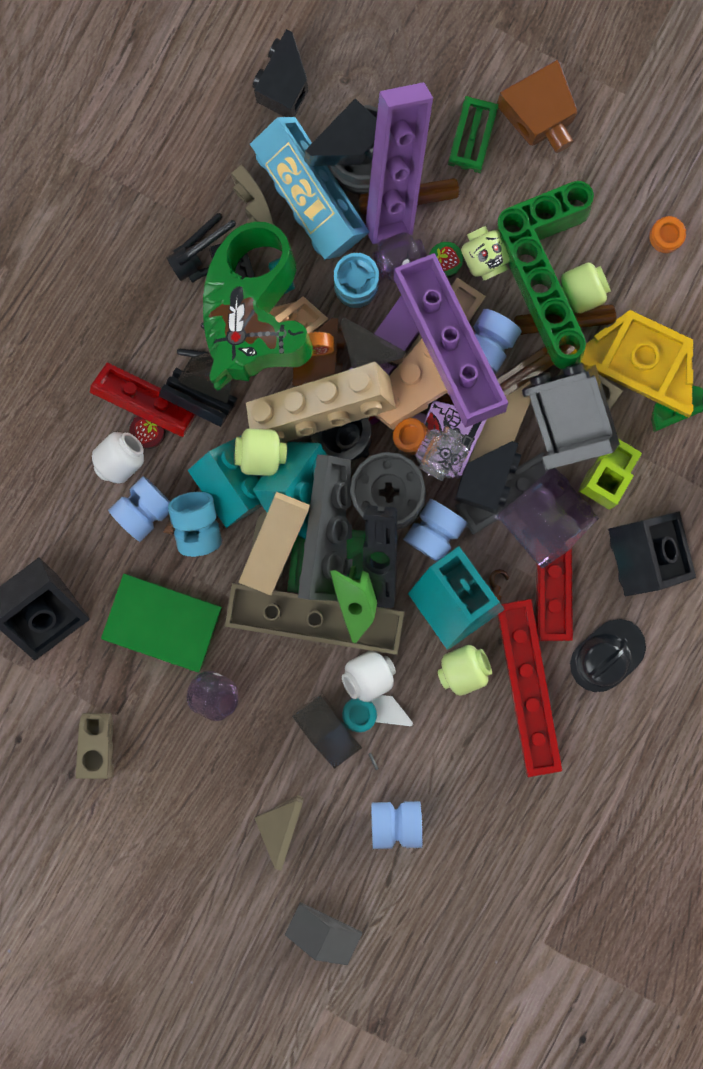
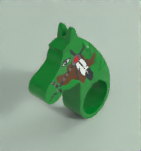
M250 222L233 230L217 249L209 265L203 294V320L207 345L214 360L210 372V381L214 383L217 391L221 390L232 379L249 382L251 376L258 374L263 369L270 367H299L304 365L312 356L313 345L306 328L297 321L277 322L275 317L270 314V311L295 278L296 261L285 234L277 226L267 222ZM273 247L282 252L278 264L265 275L241 279L242 276L235 273L239 260L252 249Z

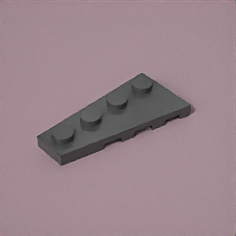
M317 454L298 598L338 601L330 571L336 570L346 577L350 573L352 559L347 558L346 540L352 538V524H349L346 518V509L351 506V460Z

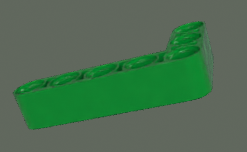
M582 181L568 183L508 207L501 212L497 223V230H499L510 257L508 266L552 362L560 369L581 363L586 341L540 240L582 224L588 219L594 193L590 185ZM571 200H579L584 205L577 207L569 202ZM543 212L548 213L552 216V218L546 220L541 219L537 216V214ZM514 225L519 227L520 231L509 232L505 227ZM526 254L532 256L535 260L526 263L519 260L518 257ZM542 284L548 288V291L538 293L532 287ZM555 314L560 316L563 321L553 324L547 321L545 317ZM566 344L572 345L577 352L567 355L559 347Z

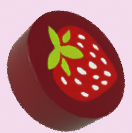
M137 416L131 422L129 432L141 442L143 448L152 449L162 443L166 430Z

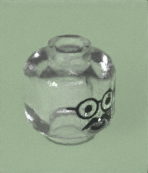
M447 426L444 427L443 431L437 429L429 430L415 454L417 461L420 462L418 468L442 482L445 477L454 478L469 453L468 448L461 443L464 436Z

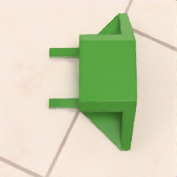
M351 566L349 578L336 570L330 571L350 638L353 643H357L374 621L377 600L369 573L362 570L360 580H354L356 567Z

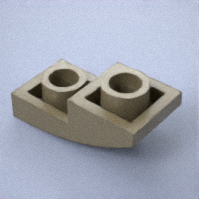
M241 164L231 174L235 184L233 187L234 192L244 203L247 204L251 201L245 208L249 218L246 223L267 222L273 224L269 207L260 188Z

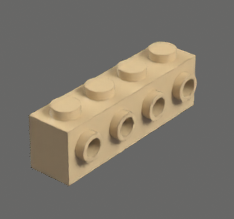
M376 362L246 402L249 428L275 430L279 435L281 443L310 436L320 431L343 426L353 421L396 409L390 376Z

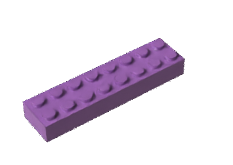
M424 82L380 91L366 215V227L370 231L368 236L372 244L413 235L433 97Z
M435 253L394 268V281L464 427L466 428L506 412L508 401Z

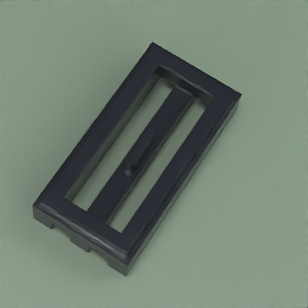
M177 367L173 371L172 376L167 379L166 385L164 384L161 387L159 397L219 427L223 425L237 401L236 397L222 390L217 391L213 385Z

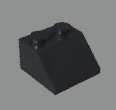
M680 511L608 529L610 547L615 555L619 571L618 579L623 587L625 597L662 590L696 578Z
M40 557L0 586V631L34 661L90 620L88 614L61 578Z

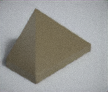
M299 795L255 817L273 866L282 871L304 797Z

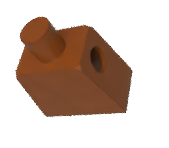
M558 60L500 92L497 101L499 110L529 145L533 146L547 138L555 153H559L574 142L565 127L574 121L577 108Z

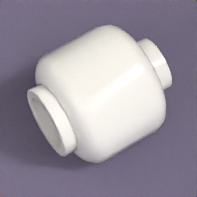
M112 432L92 452L95 473L104 481L113 483L126 482L144 463V449L141 442L130 433Z
M367 651L350 660L345 665L342 682L347 693L353 699L358 698L361 701L370 702L392 689L393 675L396 673V670L388 656L383 657L376 651Z

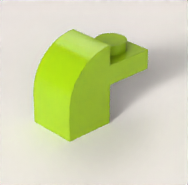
M620 439V445L613 453L599 456L593 466L586 473L579 488L580 493L608 510L618 505L634 477L631 472L642 454Z

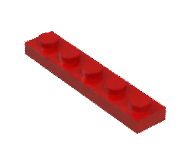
M525 599L503 603L501 605L505 610L497 616L526 776L533 777L561 772V760L532 600Z

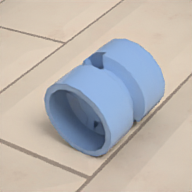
M483 309L473 327L476 331L475 336L494 374H497L507 357L504 350L513 347L522 331L505 316L490 309Z
M142 476L129 489L131 496L128 498L121 497L108 510L112 517L139 542L154 529L153 522L155 520L162 521L169 515L168 504L170 501L145 476Z
M429 499L420 513L422 522L420 524L414 523L403 540L437 562L451 550L449 541L451 539H458L468 523L447 507L433 499Z
M404 801V803L399 805L398 809H394L391 802H371L373 849H392L396 841H399L402 847L422 848L420 801Z

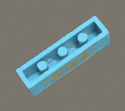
M278 117L250 143L256 153V159L275 182L276 191L288 202L297 223L304 227L308 233L314 250L324 260L340 257L370 233V231L327 166H309L304 161L305 150L312 142L296 117Z

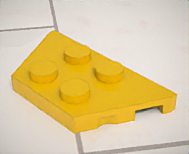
M629 310L619 317L614 324L601 330L592 340L586 343L581 361L584 367L596 364L599 375L688 418L693 412V339ZM575 349L570 355L575 354L577 350Z

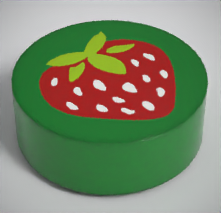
M440 242L432 248L429 255L435 253L446 277L451 278L460 271L463 263V254L460 248L451 242Z

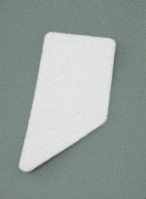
M381 695L372 700L377 711L376 722L404 726L413 725V722L392 696Z

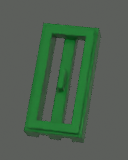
M465 96L448 161L449 166L454 167V165L461 166V169L467 170L469 168L473 169L476 173H481L499 104ZM472 106L476 107V112L464 158L457 156L469 108ZM484 109L490 112L477 161L470 160Z

